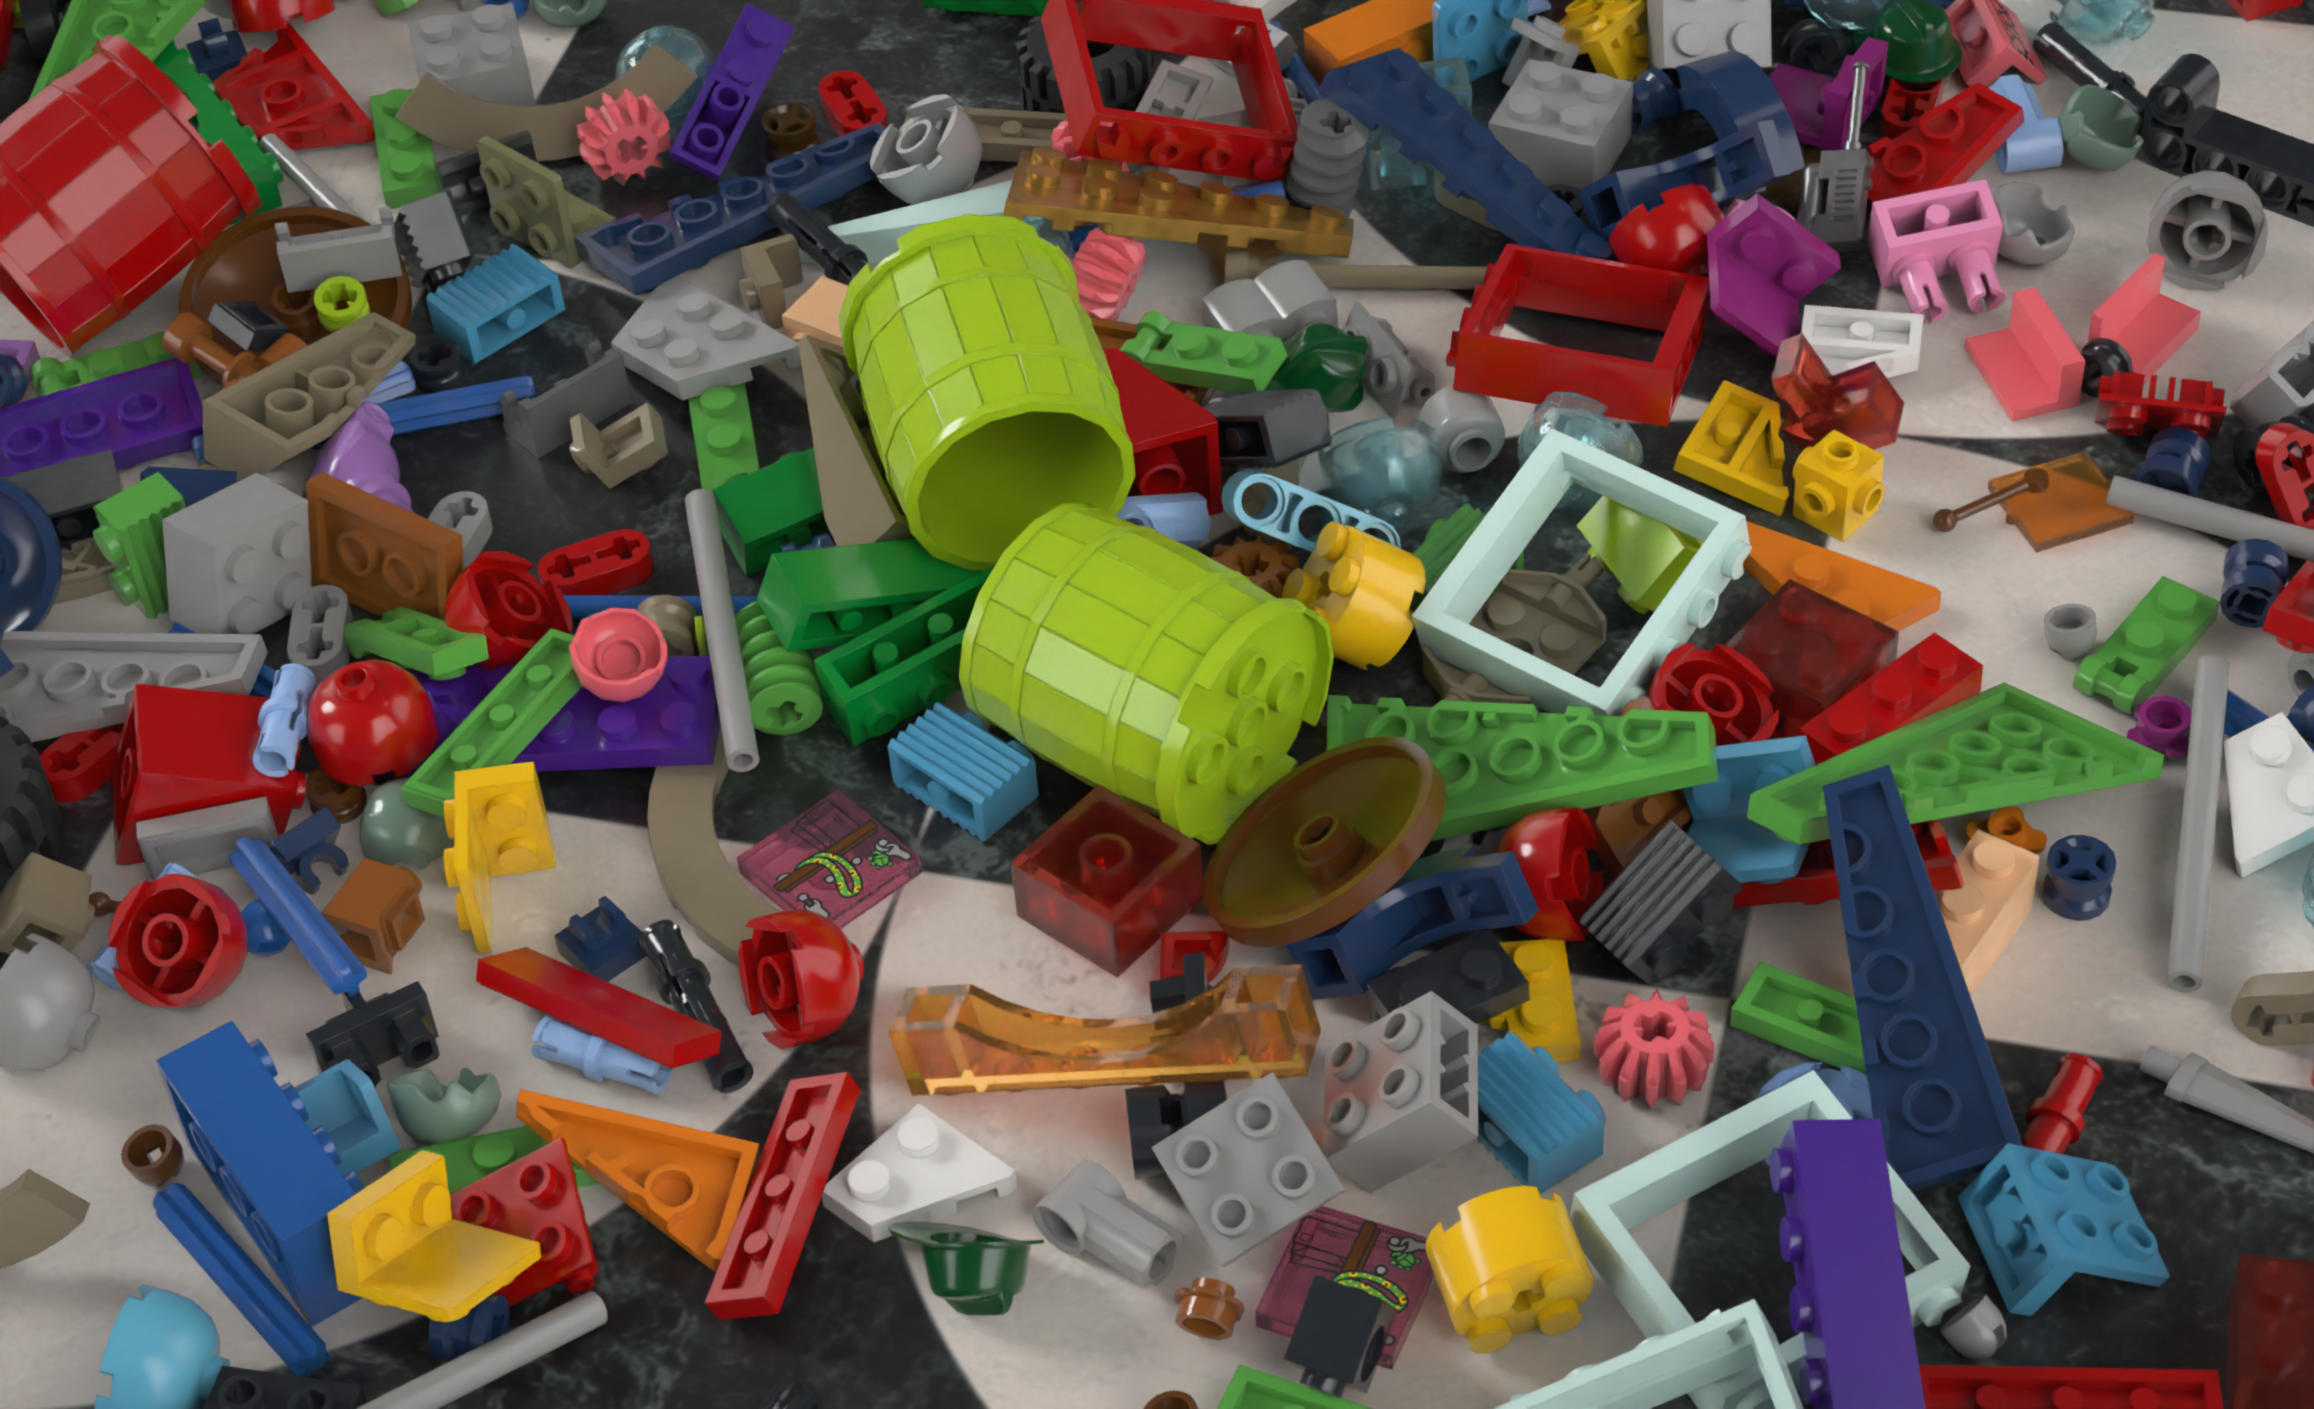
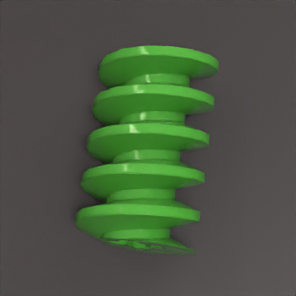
M757 601L752 602L740 609L735 618L754 728L774 735L799 733L811 727L820 718L823 710L816 677V667L813 661L812 649L787 652Z

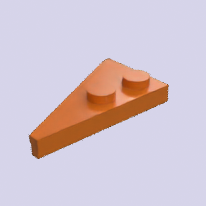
M1746 521L1752 549L1743 562V568L1844 660L1939 611L1941 592L1934 586Z
M520 1089L517 1098V1119L548 1143L561 1137L564 1138L572 1162L713 1272H717L759 1157V1143Z

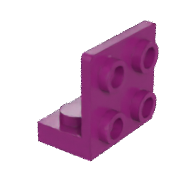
M1867 37L1853 56H1846L1836 78L1785 64H1780L1776 67L1768 78L1773 83L1787 109L1798 142L1808 144L1813 149L1819 151L1844 150V143L1848 141L1855 75L1852 67L1857 61H1865L1869 65V72L1866 73L1861 118L1862 126L1882 100L1888 42Z
M1757 193L1707 232L1710 307L1714 316L1723 325L1736 328L1754 341L1758 349L1766 356H1775L1793 369L1797 366L1801 338L1798 301L1841 269L1840 256L1838 252Z

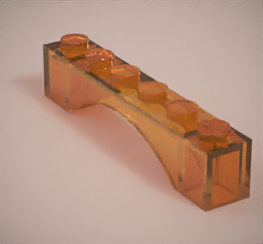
M1296 964L1233 968L1215 986L1184 1004L1150 1015L1121 1019H1083L1039 1012L1003 1000L972 984L909 987L906 989L888 1034L912 1096L937 1094L952 1096L961 1093L1022 1092L1038 1089H1086L1098 1086H1150L1159 1083L1260 1079L1272 1071L1277 1079L1307 1076L1321 1028L1302 965Z

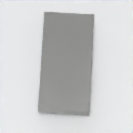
M266 796L136 822L137 840L152 882L160 876L168 863L172 865L176 863L192 874L232 866L229 855L237 849L235 841L241 837L247 836L250 841L262 839L269 849L272 841L279 837Z

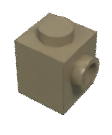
M31 852L7 881L0 893V951L11 955L15 948L29 953L33 947L26 937L31 933L39 934L71 951L85 937L94 918L95 906L89 903L92 875Z

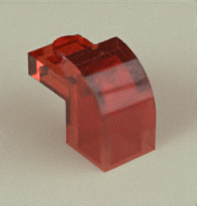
M1802 333L1781 341L1775 368L1772 372V383L1778 397L1783 402H1788L1782 431L1792 441L1806 449L1809 446L1814 447L1832 430H1836L1873 450L1896 443L1904 401L1875 361L1832 375Z

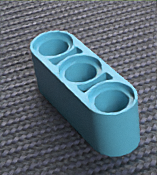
M1247 469L1238 471L1229 477L1223 486L1222 504L1230 518L1242 525L1307 551L1313 552L1322 529L1332 521L1344 526L1355 527L1361 531L1373 528L1378 534L1379 539L1401 548L1398 533L1387 522L1275 476ZM1260 482L1267 490V504L1258 514L1248 516L1242 508V494L1251 484ZM1317 505L1323 513V526L1319 533L1313 537L1304 538L1298 528L1299 516L1306 508Z

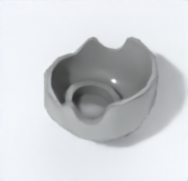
M2014 181L1997 186L1992 197L2003 224L1998 249L1999 254L2021 264L2043 265L2057 260L2067 252L2073 240L2075 228L2070 219L2067 218L2068 210L2065 205L2060 206L2057 210L2050 209L2044 201V189L2036 184Z

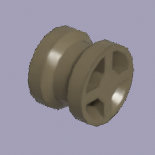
M655 595L645 599L638 605L637 611L656 622L663 633V637L667 641L668 658L694 657V617L696 616V611L689 602L677 596Z

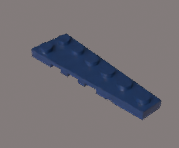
M1400 47L1327 71L1319 87L1322 93L1371 131L1376 130L1379 126L1384 128L1402 142L1398 150L1400 154L1415 165L1421 162L1422 159L1445 176L1441 186L1457 198L1462 196L1470 200H1476L1487 209L1485 220L1504 235L1515 240L1520 246L1617 262L1614 258L1612 247L1604 238L1595 234L1573 213L1572 208L1565 201L1555 196L1534 176L1533 171L1526 164L1515 158L1495 138L1491 130L1475 120L1457 102L1453 94L1435 82L1420 67L1417 60L1405 53Z
M875 123L811 147L799 154H792L768 163L766 167L767 174L758 178H738L733 176L718 182L720 192L705 198L692 200L688 194L668 201L670 211L649 219L642 220V217L637 212L581 233L574 237L578 256L635 296L640 293L651 292L657 285L687 270L703 267L710 259L734 247L747 245L753 242L756 236L777 227L767 220L766 210L769 203L779 194L785 192L793 194L798 199V202L807 210H811L825 202L839 200L848 191L870 180L878 179L877 175L871 170L870 160L873 148L886 127Z
M1886 765L1824 785L1823 793L1850 960L1864 1063L1867 1072L1873 1119H1881L1887 1162L1913 1193L1981 1172L2008 1143L2019 1146L2023 1145L1890 765Z

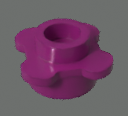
M2152 697L2135 708L2134 716L2137 719L2135 728L2128 730L2126 738L2171 759H2184L2188 757L2191 709L2183 701L2174 697Z

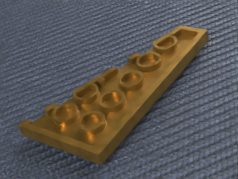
M1047 147L1034 148L1033 152L1022 150L1003 216L1015 217L1023 221L1024 215L1044 217L1050 221V226L1054 230L1073 231L1074 226H1082L1087 222H1096L1099 229L1103 232L1116 236L1197 243L1199 233L1217 234L1224 238V243L1228 247L1247 248L1248 243H1255L1259 239H1269L1273 247L1283 252L1348 258L1354 228V219L1344 217V212L1334 207L1315 205L1309 210L1290 206L1288 200L1273 194H1258L1256 198L1233 194L1232 188L1220 183L1203 182L1200 184V187L1178 182L1176 176L1167 172L1150 170L1141 175L1122 171L1121 165L1110 160L1091 159L1089 163L1066 159L1065 153Z

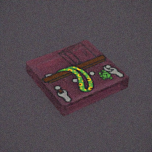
M836 790L737 857L739 873L783 911L804 909L818 913L832 920L840 929L923 873L921 857L839 790Z
M1325 1206L1319 1207L1300 1219L1255 1310L1256 1327L1292 1338L1316 1274L1384 1299L1398 1310L1378 1366L1392 1370L1435 1278L1425 1249L1427 1237Z

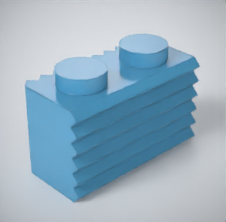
M511 244L509 250L502 249L499 256L493 254L487 260L484 259L482 265H475L472 272L466 270L463 277L457 276L454 282L448 281L441 287L439 286L435 293L429 292L426 298L436 337L454 341L459 346L465 361L469 360L472 366L565 310L558 274L515 244Z
M936 702L932 710L927 709L924 717L918 716L915 724L909 723L906 731H900L897 739L891 738L888 744L892 778L897 788H903L907 795L912 793L916 800L921 799L925 806L930 805L935 812L940 811L944 818L949 817L953 824L958 823L963 830L968 829L972 836L977 835L982 842L989 839L1039 796L1036 762L1031 752L1018 741L1011 740L1006 743L991 734L984 723L971 712L965 711L959 714L943 703Z
M1508 1031L1503 1039L1497 1038L1492 1046L1486 1045L1482 1052H1478L1477 1140L1479 1143H1484L1487 1151L1492 1152L1496 1160L1501 1161L1504 1168L1511 1171L1514 1178H1519L1522 1186L1537 1187L1539 1193L1542 1194L1603 1155L1605 1115L1599 1102L1590 1092L1584 1089L1575 1092L1560 1077L1559 1069L1554 1059L1545 1049L1539 1046L1531 1049L1514 1032Z

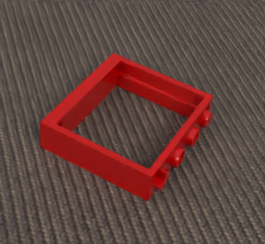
M1208 0L1048 1L1041 17V22L1076 155L1266 182L1281 179L1283 184L1290 171L1291 161L1294 158V145L1298 141V125L1261 9ZM1075 1H1081L1078 9L1076 7ZM1237 26H1244L1239 34H1234ZM1086 40L1231 62L1251 128L1104 107ZM1100 121L1111 122L1113 123L1112 127L1099 125Z
M1506 244L1497 263H1488L1483 285H1476L1471 308L1465 307L1463 310L1459 331H1452L1450 350L1446 355V365L1455 367L1453 390L1668 427L1706 330L1710 301L1709 277ZM1514 306L1665 331L1653 363L1499 337Z

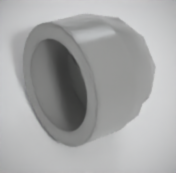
M2064 604L2049 610L2044 616L2045 638L2049 648L2053 652L2069 659L2086 655L2095 645L2097 636L2095 612L2081 604Z
M1986 1294L1979 1296L1962 1308L1940 1329V1333L1956 1351L1965 1358L1975 1360L1992 1357L1996 1350L2002 1347L2007 1338L2006 1323L2003 1316Z

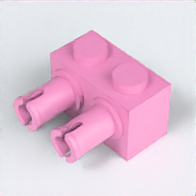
M1986 179L1873 202L1867 244L1882 288L1902 285L1910 313L1924 314L1923 310L1927 308L1931 323L1943 318L1949 308L1941 292L1937 277L1956 273L1959 275L1967 297L1968 307L1972 312L1982 313L1983 307L1980 301L1982 297L1988 311L1999 307L2006 298L1993 267L1996 264L2003 224ZM1925 315L1923 316V324H1926Z

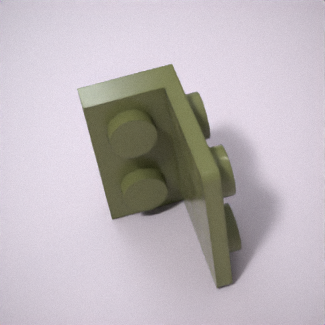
M488 136L477 141L481 161L480 173L486 183L491 205L490 217L495 227L502 234L512 236L534 248L540 255L550 257L572 269L583 261L578 256L574 237L616 221V217L565 191L562 178L556 172Z

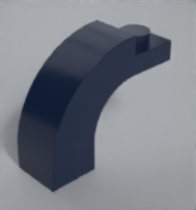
M1727 51L1676 66L1681 89L1676 90L1679 99L1678 113L1692 109L1700 112L1712 126L1719 141L1757 122L1774 120L1790 172L1806 167L1795 129L1779 93L1766 73L1750 57L1738 51Z
M1774 120L1757 122L1690 154L1654 165L1616 171L1580 189L1579 193L1591 230L1609 242V237L1615 227L1628 213L1642 203L1648 212L1664 204L1665 201L1660 193L1671 188L1689 184L1704 185L1708 188L1720 208L1723 209L1730 206L1735 198L1744 201L1757 193L1760 194L1766 191L1765 186L1791 173Z
M1473 845L1443 851L1416 860L1392 887L1354 916L1320 934L1286 944L1312 1000L1360 995L1368 990L1367 982L1382 976L1401 959L1428 944L1464 932L1524 925L1532 919L1539 911V908L1513 851L1477 856Z

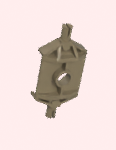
M1583 554L1567 573L1561 575L1555 572L1509 569L1499 582L1498 591L1480 608L1469 625L1574 675L1606 641L1607 618L1586 592V588L1603 573L1602 563L1595 556L1590 560L1591 554ZM1426 645L1422 649L1423 673L1442 700L1532 704L1531 696L1527 694L1525 696H1515L1488 683L1477 672L1468 673L1433 656L1431 647ZM1535 706L1537 711L1539 712L1541 708Z

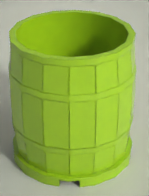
M965 214L918 226L896 239L899 251L883 259L874 270L872 265L867 263L849 284L838 316L844 354L848 366L859 378L864 410L868 416L874 442L884 466L887 481L895 491L907 517L910 533L932 557L966 570L984 571L996 565L1004 550L1034 519L1063 503H1089L1099 508L1102 512L1113 516L1122 509L1136 476L1133 446L1126 432L1120 408L1118 388L1114 384L1104 351L1092 326V320L1079 301L1076 273L1070 259L1059 245L1055 246L1053 243L1038 237L1034 226L1015 217Z
M1063 503L1034 519L1004 550L979 591L963 635L959 680L966 706L987 723L999 727L1014 737L1044 761H1049L1082 782L1120 800L1129 807L1141 809L1160 817L1161 821L1180 837L1189 840L1197 838L1210 845L1218 844L1233 822L1257 797L1296 768L1299 761L1286 754L1297 737L1302 721L1316 726L1328 695L1334 653L1328 622L1320 614L1306 608L1300 600L1296 598H1276L1252 583L1240 572L1231 570L1199 551L1158 533L1155 529L1139 526L1107 514L1089 503Z

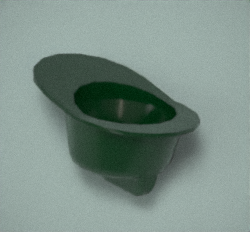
M1893 0L1892 4L1879 17L1863 23L1854 32L1853 43L1857 49L1860 48L1867 37L1889 43L1885 74L1904 83L1924 84L1939 81L1953 74L1961 64L1963 51L1958 40L1953 36L1951 22L1945 10L1938 4L1928 0Z
M1317 322L1306 325L1290 339L1282 340L1287 357L1264 391L1315 389L1320 393L1328 413L1352 411L1363 401L1364 388L1361 379L1364 374V356L1369 345L1364 336L1348 335L1345 331L1332 324Z
M901 1222L888 1226V1231L892 1235L921 1245L928 1281L933 1294L944 1298L956 1312L965 1315H1004L1007 1313L1012 1305L1013 1296L1021 1292L1024 1286L1031 1245L1044 1243V1240H1016L976 1228L944 1223Z

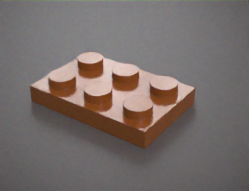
M324 472L306 481L312 585H334L339 587L347 594L350 603L380 617L386 611L398 607H407L445 621L444 609L447 596L456 578L463 571L462 535Z

